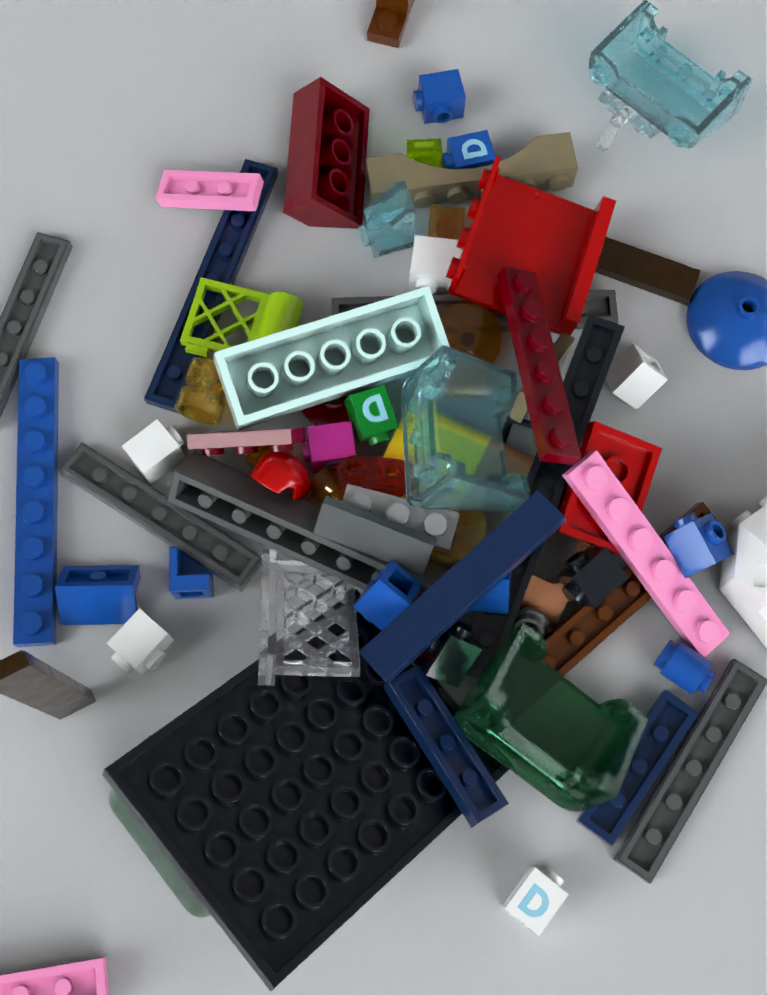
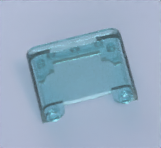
M644 0L591 52L589 75L597 85L604 86L666 134L674 145L692 148L727 123L740 110L753 79L741 70H738L731 78H725L726 73L722 70L715 77H712L665 41L668 29L664 26L658 29L654 21L658 8Z
M442 345L406 379L401 392L406 497L410 505L426 510L514 512L530 498L528 481L523 474L512 472L506 475L501 417L512 409L519 394L516 372Z

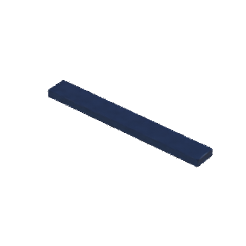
M245 159L240 173H260L264 181L257 210L223 211L144 397L147 404L178 414L181 413L203 359V356L187 353L185 351L186 346L181 345L180 342L200 278L231 285L234 284L278 178V168ZM207 290L203 302L207 309L210 310L226 302L221 293ZM200 309L199 315L204 313L202 309ZM221 313L213 317L216 323H218ZM209 320L195 326L192 337L205 339L213 335L214 329Z

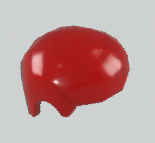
M284 452L266 454L250 473L254 480L275 493H281L284 489L291 488L294 491L292 496L294 500L299 497L304 499L309 494L312 486L311 478L305 465L298 458Z

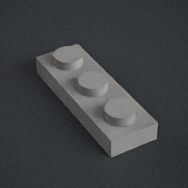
M347 484L342 502L437 538L433 549L450 553L460 518L459 512Z

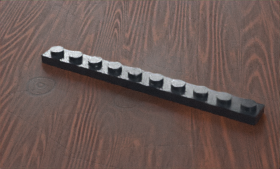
M591 314L588 315L563 381L579 448L625 326ZM536 452L515 510L536 491H539L557 508L567 483L562 475L573 465L539 461L538 453ZM543 544L512 571L508 613L498 614L476 611L470 627L474 631L472 636L481 646L482 651L467 672L468 675L490 684L492 683Z

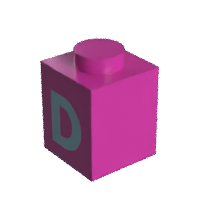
M351 421L307 427L308 440L302 443L304 462L312 463L313 474L357 468Z

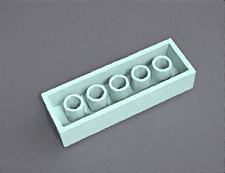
M426 286L214 352V364L237 431L443 365L453 357L430 287Z

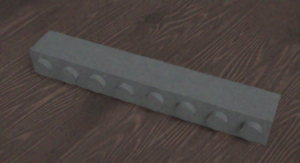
M196 451L174 470L168 502L364 590L368 583L387 565L385 561L314 534L313 531L321 509L320 506L301 498L294 500L292 498L293 494L284 490L281 493H275L254 480L250 475ZM430 556L423 576L406 570L422 583L413 602L448 572L453 565Z

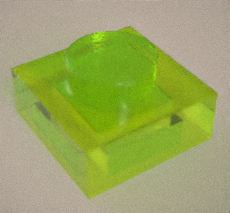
M441 139L407 140V157L433 167H440L442 154Z

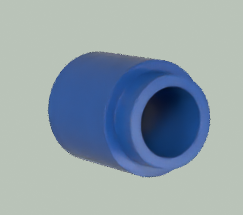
M671 639L653 664L661 670L659 674L691 695L696 689L703 693L716 674L710 670L713 664L712 661L683 642L677 644Z

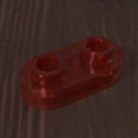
M352 455L343 459L336 471L339 486L343 491L346 490L347 484L402 497L411 490L413 485L411 468L405 461L400 459ZM389 473H395L396 475H394V476H389L388 474H389Z

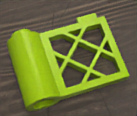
M201 277L180 342L181 345L186 346L185 351L187 353L207 357L208 352L214 353L233 347L229 345L225 337L242 328L248 336L247 342L297 327L304 304L298 297L286 292L279 291L268 294ZM209 290L221 293L226 302L208 310L203 300L206 291ZM245 300L258 302L257 312L244 319L236 308V305ZM200 309H202L204 313L199 315ZM231 309L238 322L220 330L213 317ZM209 320L216 332L205 339L192 337L194 327ZM251 323H253L252 328H251V331H250V329L248 328V325H250Z

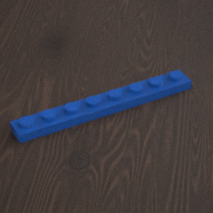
M55 357L19 359L13 645L16 647L56 645L57 597L55 584L57 582L59 362Z

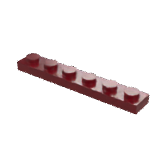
M504 266L497 277L539 461L574 465L581 458V453L536 273Z

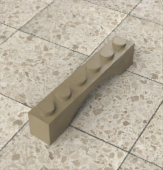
M565 132L536 136L526 147L511 157L500 161L498 166L500 168L499 175L539 190L551 189L553 191H560L567 187H573L578 165L571 133ZM401 153L366 157V178L372 212L382 211L389 213L401 208H427L433 204L448 202L459 204L473 199L474 196L480 198L483 191L477 188L484 167L491 169L492 165L473 169H447L414 161Z

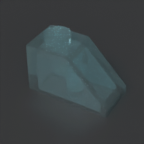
M405 180L397 182L363 211L364 225L359 226L360 236L365 247L370 245L374 258L411 248L414 245L416 210Z

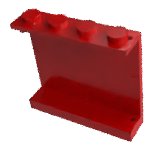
M496 156L491 169L484 167L477 188L483 191L480 198L474 196L467 218L473 220L470 228L463 226L456 247L462 249L459 259L453 257L449 265L446 278L452 280L447 293L506 315L497 275L504 266L534 272L537 276L550 331L559 335L564 332L571 335L580 323L616 200L603 196L595 210L499 175L500 168L498 166L501 157Z

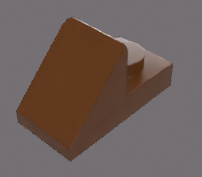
M376 0V8L367 31V41L399 48L414 0Z

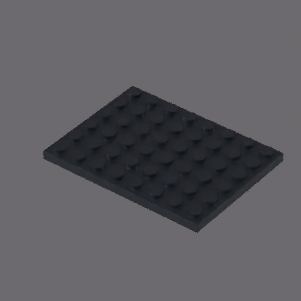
M357 589L106 767L102 774L270 991L278 986L462 814L383 688L385 685L384 680L359 653L381 630L373 623L367 621L362 614L353 608L361 595ZM414 660L401 673L419 664ZM428 677L496 783L512 766L437 680Z

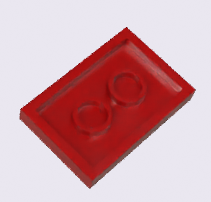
M592 421L588 423L580 447L581 458L579 460L590 451H598L642 512L662 448L597 421ZM568 485L560 508V512L566 517V523L556 532L594 547H607L610 553L621 557Z

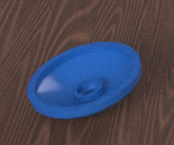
M729 271L710 277L696 289L687 307L686 324L693 343L705 357L718 365L735 370H753L767 365V279L749 272ZM742 306L750 308L752 312H746Z

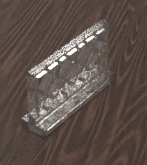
M262 549L258 685L275 686V675L360 676L356 609L353 608L355 604L354 584L343 580L333 584L325 578L332 576L301 561L277 560V550ZM284 574L301 575L304 579L295 583L284 576ZM315 584L324 592L315 596L306 589ZM296 596L304 601L305 604L296 609L286 601ZM336 598L345 605L336 610L326 602ZM316 609L326 617L315 622L306 615ZM297 622L306 630L295 635L287 627ZM336 623L347 631L337 637L327 628ZM317 636L327 644L317 650L308 644L307 641ZM295 649L307 656L304 660H284V657ZM338 650L348 657L350 662L333 661L328 656Z

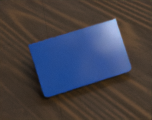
M63 566L55 584L61 624H125L138 610L136 592L141 579L140 566Z

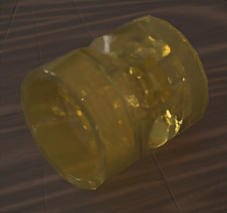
M199 357L193 358L184 378L188 385L181 387L174 408L178 413L193 421L217 425L220 423L226 406V402L223 399L226 396L214 360Z

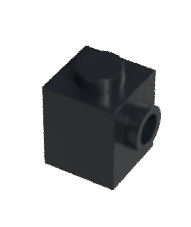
M589 547L585 551L576 552L565 561L564 565L566 568L557 575L564 585L562 592L571 603L576 606L596 608L629 578L607 547Z
M458 620L415 660L426 676L457 688L482 651V648L472 636L474 633L473 629L466 623Z

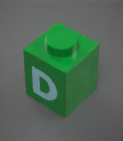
M385 384L349 395L343 401L349 419L352 422L357 443L368 440L369 445L372 446L391 439L389 433L399 428Z

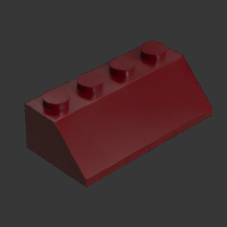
M322 77L293 93L283 213L309 227L358 229L362 227L370 108Z

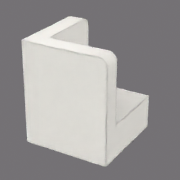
M634 343L610 365L606 376V381L612 393L635 409H638L668 380L659 362Z

